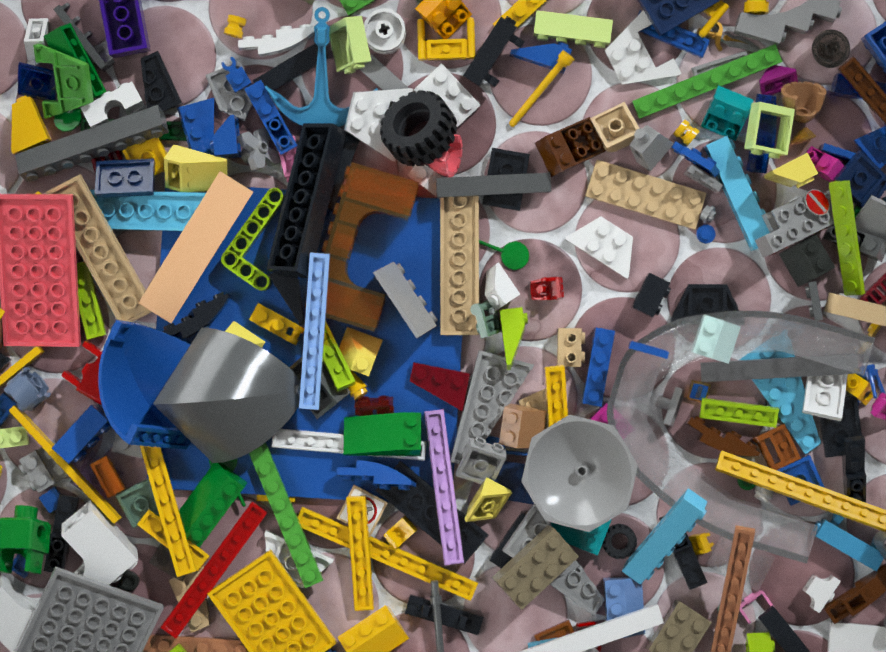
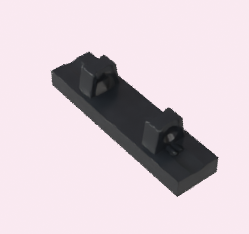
M410 594L405 614L434 622L433 605H431L430 600ZM440 604L442 625L479 635L484 616Z

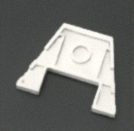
M644 10L604 50L621 85L681 74L674 58L655 67L638 34V31L652 25Z
M413 89L353 92L344 130L390 161L395 162V157L381 140L382 118H385L384 114L389 109L390 102H397L401 96H407L408 93L413 92Z

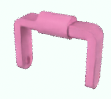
M758 590L755 593L752 592L740 604L739 611L748 624L751 621L742 610V607L752 603L761 594L770 607L773 605L762 590Z

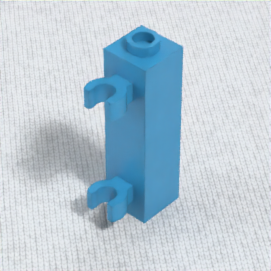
M837 514L833 515L830 522L822 518L821 521L818 520L813 527L814 536L874 571L878 570L884 558L876 548L874 538L871 544L868 545L842 530L838 526L844 517Z

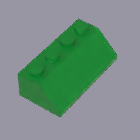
M213 463L179 510L187 539L199 548L247 484V481L222 463Z

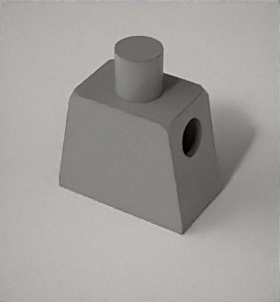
M646 125L643 129L640 128L635 131V138L630 143V148L636 162L651 172L674 143Z

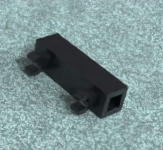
M508 16L506 18L500 17L464 73V77L478 86H481L484 80L494 87L497 86L500 80L489 74L509 41L519 48L525 42L515 35L518 29L515 26V20Z

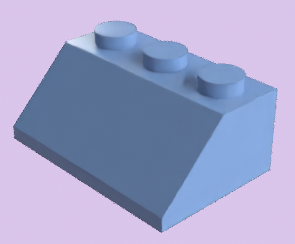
M629 576L603 578L606 621L644 608L642 584L640 585ZM645 630L640 631V632H637V633H634V634H632V635H629V636H626V637H623V638H627V637H632V636H636V635L645 634Z

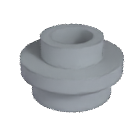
M707 205L700 215L703 223L707 224L714 220L717 213L715 212V207Z

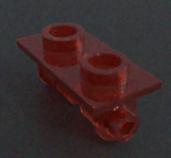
M386 395L379 396L378 398L360 397L355 400V415H373V410H376L377 414L394 413L393 397Z

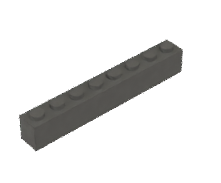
M158 105L15 154L19 175L26 182L35 181L40 177L53 175L57 171L70 169L74 165L90 162L97 157H104L109 155V153L125 150L129 146L142 144L146 140L159 138L169 133L165 114Z

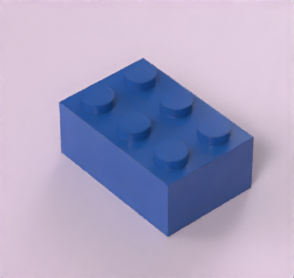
M99 404L90 405L52 447L68 464L82 461L88 454L86 450L94 447L101 440L99 436L107 433L112 428L103 408Z

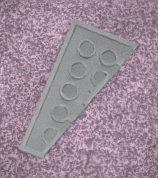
M478 350L450 457L452 463L460 464L463 458V451L470 438L481 437L486 440L497 421L501 418L504 407L510 404L515 393L525 381L526 376L534 367V364L514 360L511 370H507L505 357Z
M535 503L502 549L503 552L512 558L546 526L552 527L549 521H545ZM577 560L550 583L551 586L592 615L596 614L605 601Z

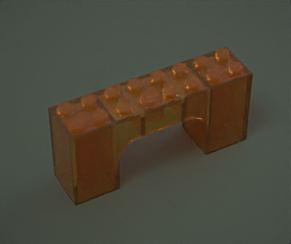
M352 162L351 167L347 166L345 171L346 183L341 185L339 191L340 203H336L333 214L336 216L335 220L329 224L327 232L330 234L329 240L324 241L322 248L325 254H330L326 318L376 332L387 295L355 285L348 275L349 260L359 227L366 217L372 214H383L409 222L420 184L417 181Z

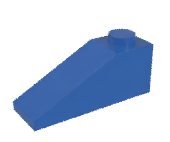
M558 42V44L552 43L511 49L510 56L552 70L558 62V55L561 51L564 50L571 54L572 49L569 48V45ZM563 67L560 73L564 74L566 68Z

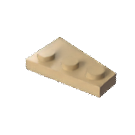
M205 564L198 572L196 571L181 577L176 576L169 580L178 602L205 567ZM207 597L187 623L191 633L210 625Z

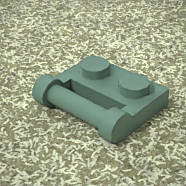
M485 300L482 304L476 303L471 306L470 311L476 316V329L481 338L502 332L498 313L488 300ZM485 310L488 311V316H485Z

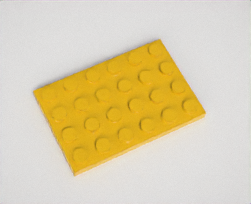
M271 549L207 593L249 652H325L337 644V640Z

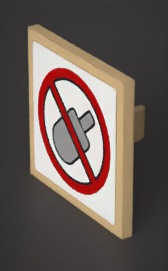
M353 485L348 496H366L369 536H371L388 502ZM345 501L336 519L348 524L347 503Z

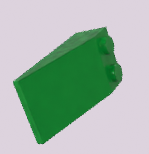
M400 412L344 417L343 455L421 456V413Z

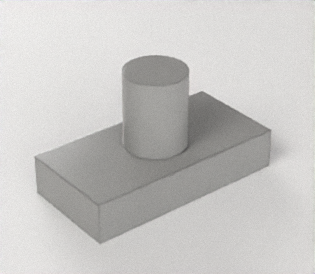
M675 387L672 399L658 396L655 406L667 410L664 424L674 425L686 390Z

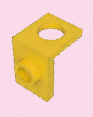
M848 374L846 391L858 398L866 406L873 398L870 383L857 374ZM870 390V394L864 399L865 394Z

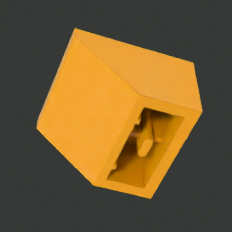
M423 0L415 8L442 39H448L472 15L462 0Z

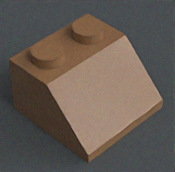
M512 403L505 406L499 444L514 448H529L531 438L545 430L547 411Z

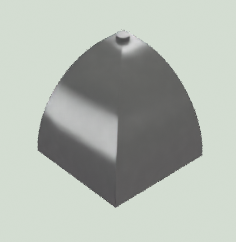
M201 328L153 405L212 463L227 462L242 457L260 447L286 424L299 406L301 379L286 364L260 346L229 332L212 328Z

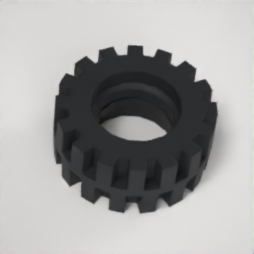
M624 524L611 525L603 541L604 550L615 559H625L631 556L637 547V537L634 531ZM622 533L627 537L628 543L625 548L616 549L612 546L611 540L615 534Z

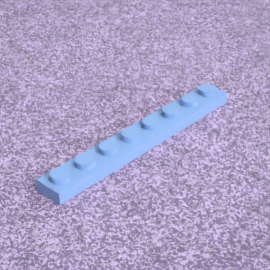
M310 252L299 401V408L319 410L330 264V254Z

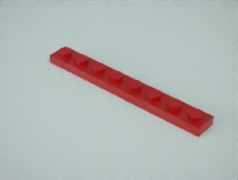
M253 501L250 503L160 627L175 639L179 636L208 596L207 593L213 589L266 516L267 511Z

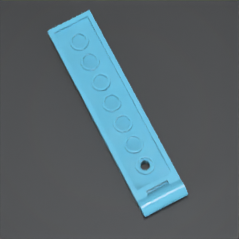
M90 190L112 230L183 231L206 194L154 192V195L96 198L95 190Z

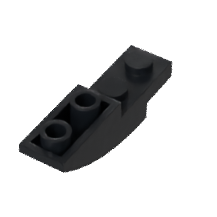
M221 292L214 295V300L206 302V300L196 303V308L192 309L195 317L192 318V315L181 319L182 323L174 325V323L168 324L163 327L164 331L162 332L171 336L181 333L184 339L198 333L201 328L209 325L222 312L231 298L230 295H224Z
M864 436L844 438V449H842L844 495L866 503Z
M65 494L59 495L53 531L50 534L49 554H46L43 571L52 573L55 567L65 569L71 546L61 536L62 523L77 511L80 497Z
M685 533L683 541L679 545L677 543L674 545L673 554L690 591L708 582L694 553L689 537Z

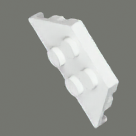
M600 216L565 238L571 244L628 279L633 237Z
M266 530V552L271 549L296 585L303 588L304 584L285 539ZM311 549L320 572L333 563V558Z

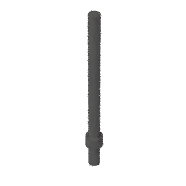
M432 580L430 603L433 605L436 651L444 652L440 608L442 597L439 595L438 580Z

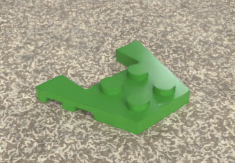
M42 44L33 45L36 63H52L58 100L42 101L44 119L94 102L88 63Z

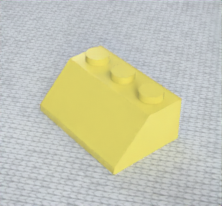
M806 153L763 176L767 180L788 187L796 185L799 188L815 180L813 176L817 175L818 172L809 154Z

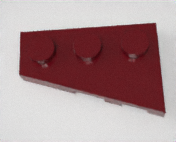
M413 362L410 382L463 411L470 373Z

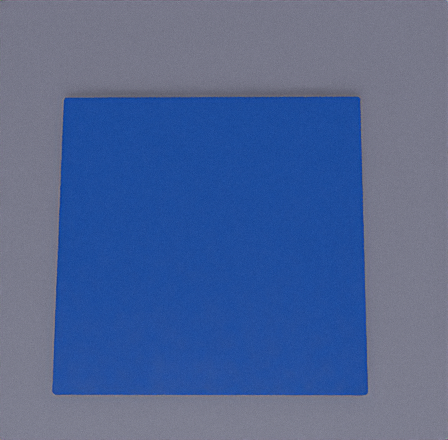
M247 187L253 191V194L172 323L174 325L182 323L181 319L192 315V318L195 317L192 309L196 308V303L206 300V302L214 300L213 296L221 292L224 295L229 294L231 298L225 308L205 328L226 331L232 322L235 321L266 343L262 348L290 367L303 356L304 332L303 334L300 333L297 339L299 341L297 345H294L250 321L249 318L257 304L260 303L305 328L308 278H299L304 323L299 324L273 282H271L268 290L260 291L230 271L221 262L222 254L267 191L271 189ZM165 188V192H179ZM280 189L285 196L287 189ZM272 193L271 201L278 202L280 200V193ZM340 193L334 210H327L317 253L330 254L326 322L338 347H340L347 327L379 338L383 342L370 376L354 371L367 386L368 393L355 400L354 397L348 394L318 419L310 409H302L298 406L297 410L281 429L344 434V417L400 412L421 413V441H427L425 461L376 456H346L341 453L273 448V436L266 443L289 497L346 500L353 485H356L390 503L376 491L378 486L374 484V478L373 481H361V478H354V481H345L343 477L337 475V467L356 468V460L379 463L393 469L401 460L434 488L424 412L444 409L449 454L451 457L457 433L458 408L410 382L413 362L460 371L462 335H440V199ZM282 205L244 257V259L268 276L273 273L267 270V265ZM262 208L259 212L260 217L266 218L269 215V209ZM252 223L248 227L251 234L256 233L258 230L256 223ZM162 231L160 267L182 231ZM240 239L237 243L239 249H244L247 245L245 239ZM233 254L228 255L226 258L228 265H232L236 261ZM392 262H395L396 265L401 264L406 272L403 276L407 281L411 279L417 288L414 290L417 297L420 295L427 303L424 306L428 313L432 311L438 320L435 322L437 325L435 328L418 339L373 274L376 270ZM244 266L242 274L249 276L251 268L250 266ZM260 277L257 280L259 287L266 286L267 280L265 277ZM157 315L156 330L164 331L163 327L171 323ZM289 327L286 333L291 336L294 329ZM181 333L174 335V337L191 344L198 333L186 339L183 338ZM190 442L187 450L161 447L172 488L175 490L194 491L210 469L209 459L192 442ZM249 453L237 458V466L233 472L247 481L241 494L266 495ZM451 462V469H452V476H453V483H454V466H455V463H452V462Z

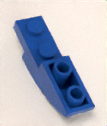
M260 80L245 88L244 90L280 155L297 147L294 138L262 81Z
M356 460V468L337 467V475L343 477L345 481H354V478H361V481H373L374 478V484L380 486L379 489L391 490V487H398V490H410V487H416V483L409 477L379 463Z

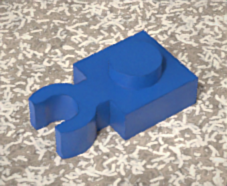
M230 57L232 61L230 67H227L224 62L221 64L226 71L230 72L226 75V78L234 92L237 93L251 85L252 82L243 67L241 66L237 69L236 60Z

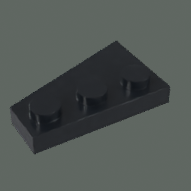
M159 51L141 58L146 109L158 105L163 112H166L183 104Z

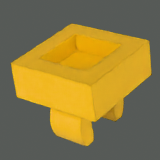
M699 533L689 536L695 555L712 551L711 547L714 543H709L707 540V536H710V533Z

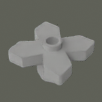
M266 128L254 131L253 135L250 132H245L237 136L243 148L241 158L250 165L252 171L265 167V164L271 167L281 162L277 151L268 147L270 136Z

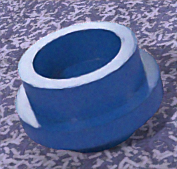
M707 224L700 226L696 232L697 239L704 244L712 242L716 236L714 228Z

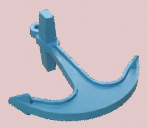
M319 7L314 14L316 21H318L314 26V42L318 46L313 100L304 107H297L267 85L265 88L280 111L293 122L303 126V123H333L340 127L346 123L349 107L340 108L330 101L326 60V45L330 42V26L326 22L329 20L330 12L325 7ZM319 12H325L326 17L320 18L318 15Z

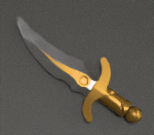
M720 22L716 23L718 32L710 30L705 36L715 40V47L719 51H722L720 42L726 43L729 47L741 48L753 53L760 50L755 44L743 37L723 33V26ZM698 28V29H697V34H698V35H699V31H700L702 28Z

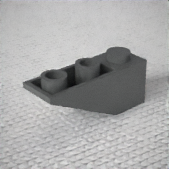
M832 224L828 227L824 239L837 244L835 226ZM857 230L860 254L882 262L886 254V241Z

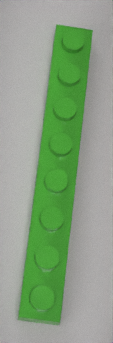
M776 44L633 100L632 103L638 119H641L714 90L718 85L724 86L782 63V59Z
M265 442L250 452L249 455L304 587L307 588L324 579L268 445Z

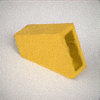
M22 96L16 99V103L12 104L11 151L14 155L52 141L37 105L30 96Z

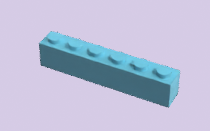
M725 136L704 146L707 156L717 163L716 167L720 171L717 178L723 185L722 189L750 250L754 251L758 249L755 240L770 233L762 217L766 212L763 208L760 209L758 205L759 197L756 191H752L750 187L752 182L749 175L743 172L742 167L744 165L740 156L737 157L734 152L736 147L733 140Z
M688 488L627 559L622 572L640 585L645 579L649 580L654 573L655 567L660 568L665 560L664 557L666 555L669 557L675 549L674 545L676 543L679 545L685 538V533L687 531L690 533L695 527V521L697 519L701 520L707 512L705 507L708 501Z

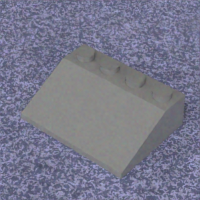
M392 262L376 270L373 274L418 339L437 326L435 322L438 320L432 311L428 313L424 306L427 303L421 295L417 297L414 290L417 288L411 279L407 281L403 276L406 272L401 264L396 265L395 262Z

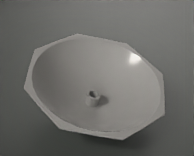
M568 415L531 438L522 483L545 521L590 532L628 509L638 464L615 426Z

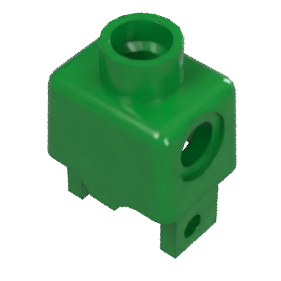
M16 505L14 517L0 518V572L11 574L14 554H21L26 559L24 571L41 574L44 554H49L51 525L48 522L37 519L38 508Z

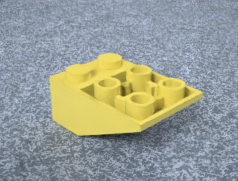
M173 145L164 157L165 188L179 192L208 191L220 171L227 175V159Z

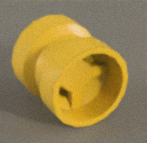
M228 15V25L224 29V34L242 39V27L246 25L247 20L239 16Z
M684 119L673 135L683 139V143L688 146L700 131L697 128H692L690 123Z

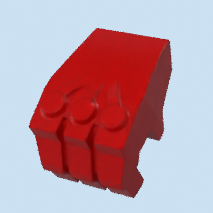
M544 277L530 281L531 300L563 299L562 277Z

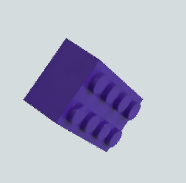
M99 0L109 55L112 58L150 52L141 0Z

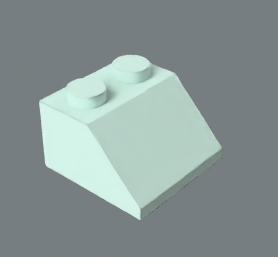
M703 314L691 352L729 364L741 326Z

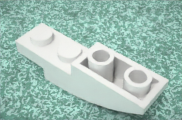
M309 24L299 25V28L293 29L292 26H281L279 30H276L275 38H273V35H263L262 39L246 36L243 37V40H238V47L240 51L258 50L260 57L272 56L300 46L313 37L315 31L314 27H311Z

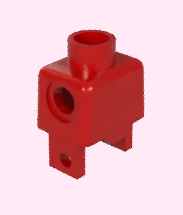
M84 341L82 346L98 358L93 363H86L81 371L83 374L82 380L69 371H64L61 376L77 387L76 391L102 405L98 385L102 350L91 342Z

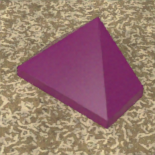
M777 65L767 68L759 80L762 98L781 92V88L787 83L798 82L796 69Z

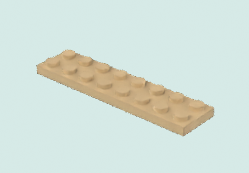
M79 174L48 190L46 194H73L76 247L117 320L133 322L151 313L152 311L139 304L146 290L82 175Z
M479 196L440 198V335H479L476 329V316L470 311L473 304L479 303Z

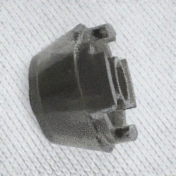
M825 30L815 37L812 43V54L820 65L827 68H835L842 65L848 59L850 43L847 37L840 31Z

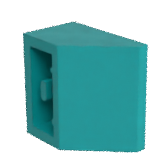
M718 85L700 127L724 137L728 136L729 139L736 141L750 114L751 103L754 100Z

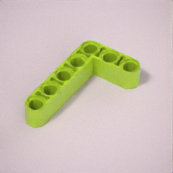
M271 188L267 191L221 257V262L226 268L260 291L270 288L271 278L244 259V257L283 204L285 196L278 188ZM272 193H280V200L278 202L271 201ZM262 208L269 209V215L266 218H261L259 215ZM252 223H256L258 226V230L254 234H251L248 230L249 225ZM240 239H245L247 242L244 249H239L237 246ZM233 254L236 261L234 264L228 265L226 258L228 255ZM244 266H250L251 273L249 276L242 274ZM260 277L266 278L267 284L265 287L258 286L257 280Z

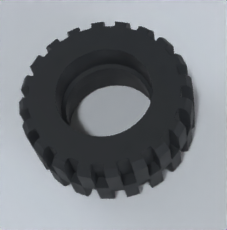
M419 90L417 93L410 92L407 96H401L397 102L394 101L391 104V108L386 110L385 118H382L380 135L383 144L395 159L407 166H415V164L416 166H424V163L430 164L434 162V159L441 158L442 154L449 150V145L454 142V135L457 133V120L444 100L434 92ZM428 121L426 126L420 132H418L415 135L409 136L411 131L417 125H419L422 122Z

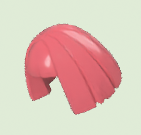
M457 134L454 135L455 140L453 143H450L449 150L445 151L441 158H436L433 160L434 162L427 164L435 172L445 177H453L461 163L460 158L463 151L461 148L463 144L461 136Z

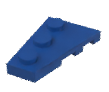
M214 98L178 107L177 110L189 149L214 155L210 150V141H213Z

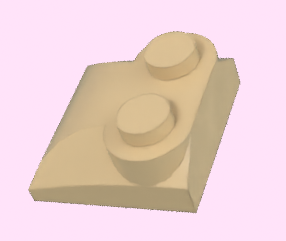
M625 102L590 118L607 152H616L629 146L635 138V131L640 129Z

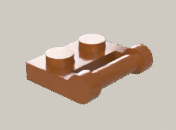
M784 423L752 438L754 443H757L768 468L778 470L801 459ZM767 438L770 439L780 460L777 463L774 462L764 440Z

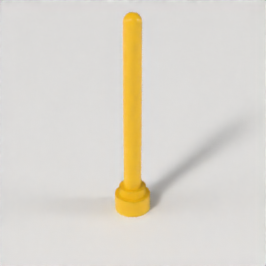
M564 50L561 51L558 55L557 64L509 121L511 127H515L563 67L566 68L572 64L575 59Z

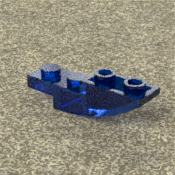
M756 95L755 102L777 105L776 96ZM761 113L756 145L775 148L777 116ZM750 150L746 171L767 174L768 154L754 155L751 154Z

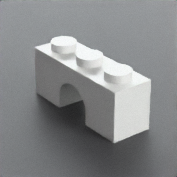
M133 82L121 84L118 89L112 92H105L94 102L80 108L92 128L110 122L108 112L115 106L124 108L127 115H130L144 108L145 105Z

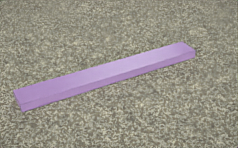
M444 409L425 411L424 417L444 566L464 563Z

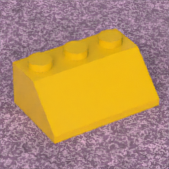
M387 605L337 637L346 652H390L409 639L391 608Z

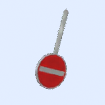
M817 189L808 191L804 196V203L808 211L816 216L827 214L830 210V203L827 198L830 190H827L825 193Z

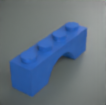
M594 328L590 362L581 401L583 404L602 407L615 335L613 330Z

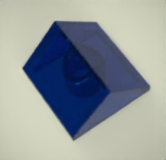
M19 62L18 94L43 101L56 100L57 91L54 70Z

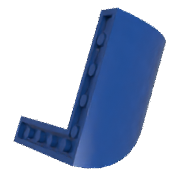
M116 319L102 351L98 374L100 399L110 425L129 445L187 450L191 441L153 403L191 344L162 331Z

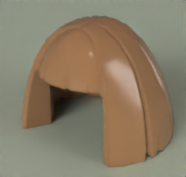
M791 82V84L787 83L781 88L783 106L795 109L793 120L799 123H808L815 118L826 98V89L823 86L821 87L820 84H813V82Z

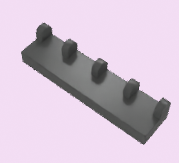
M67 2L63 6H56L53 10L65 25L71 23L84 49L98 67L105 72L114 65L115 61L113 59L106 63L100 56V53L104 51L103 46L95 49L89 42L88 38L93 33L88 31L86 34H83L76 24L81 18L77 16L72 20L66 13L70 4Z

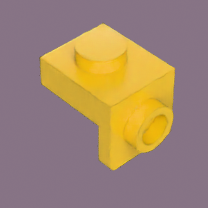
M404 516L384 534V537L391 546L397 549L418 529Z

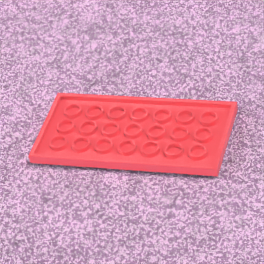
M0 194L1 309L5 311L2 316L4 346L80 347L81 345L73 194Z

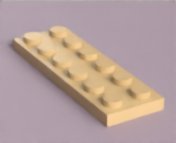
M596 160L585 197L696 230L707 193Z

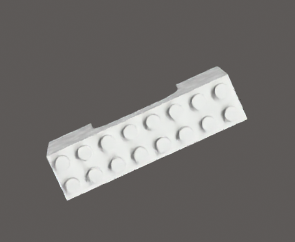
M91 500L62 523L61 536L83 559L82 565L73 573L110 585L112 582L115 583L120 580L127 569L131 570L137 565V547ZM2 574L0 575V642L10 652H15L40 598L25 596Z

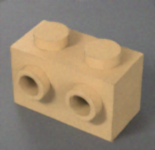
M557 328V366L581 367V363H585V352H581V344H585V332H582V328Z

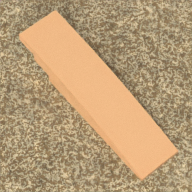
M220 171L143 294L139 304L172 323L253 194V191Z

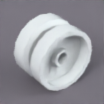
M385 8L378 9L369 14L365 20L364 28L368 46L376 53L392 54L404 44L406 37L405 24L401 16L395 11ZM386 29L388 34L383 35L382 30Z

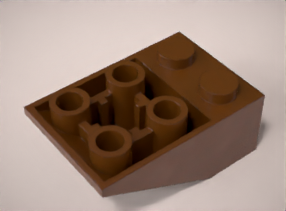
M590 117L553 132L535 142L551 177L606 152Z

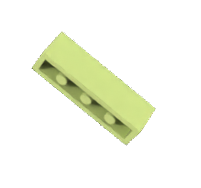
M537 10L533 36L541 41H548V38L556 39V42L567 43V41H574L576 45L586 46V43L594 44V47L605 48V45L609 46L611 41L613 20Z

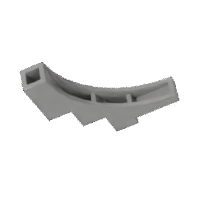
M807 0L798 7L772 15H755L741 12L738 15L733 34L778 46L780 42L785 40L787 31H784V29L801 34H806L808 30H811L814 24L812 17L832 23L836 18L840 17L842 7L839 6L841 1Z

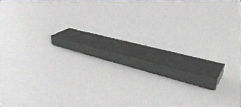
M550 173L435 178L437 198L551 192Z

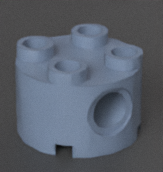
M29 367L23 368L14 378L7 382V386L4 388L7 395L15 399L17 407L22 412L26 410L33 411L51 395V393L46 392L49 388L38 373L29 372L31 370Z

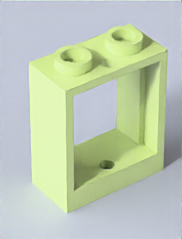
M362 16L345 17L330 26L329 37L337 72L344 71L345 74H351L356 72L357 69L364 68L365 64L371 62Z
M764 102L751 103L744 149L751 150V154L754 155L766 153L769 158L780 159V156L788 155L795 109ZM761 113L781 117L776 149L756 145Z

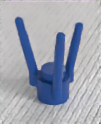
M875 364L860 366V372L857 375L866 381H870L873 397L877 398L874 380H876L880 392L885 393L878 375V369H875Z

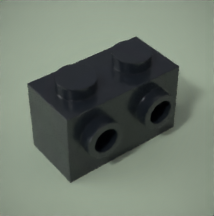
M648 273L631 308L651 318L654 315L658 316L663 306L660 304L663 297L667 298L670 293V282L652 273Z

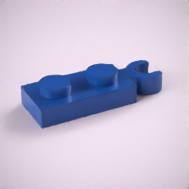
M676 141L671 147L674 149V152L715 178L720 172L716 167L717 163L710 157L706 159L702 157V154L697 149L692 148L690 150Z

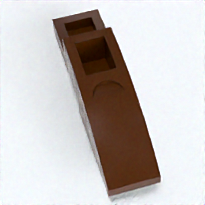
M689 416L685 422L701 433L697 440L714 449L739 456H759L760 454L756 450L758 446L750 441L747 443L740 440L742 436L733 430L731 433L725 431L720 436L721 431L713 426L709 429L704 425L705 421L698 416L694 418Z
M886 563L879 567L877 571H873L855 582V587L823 607L834 624L850 614L853 617L886 592Z

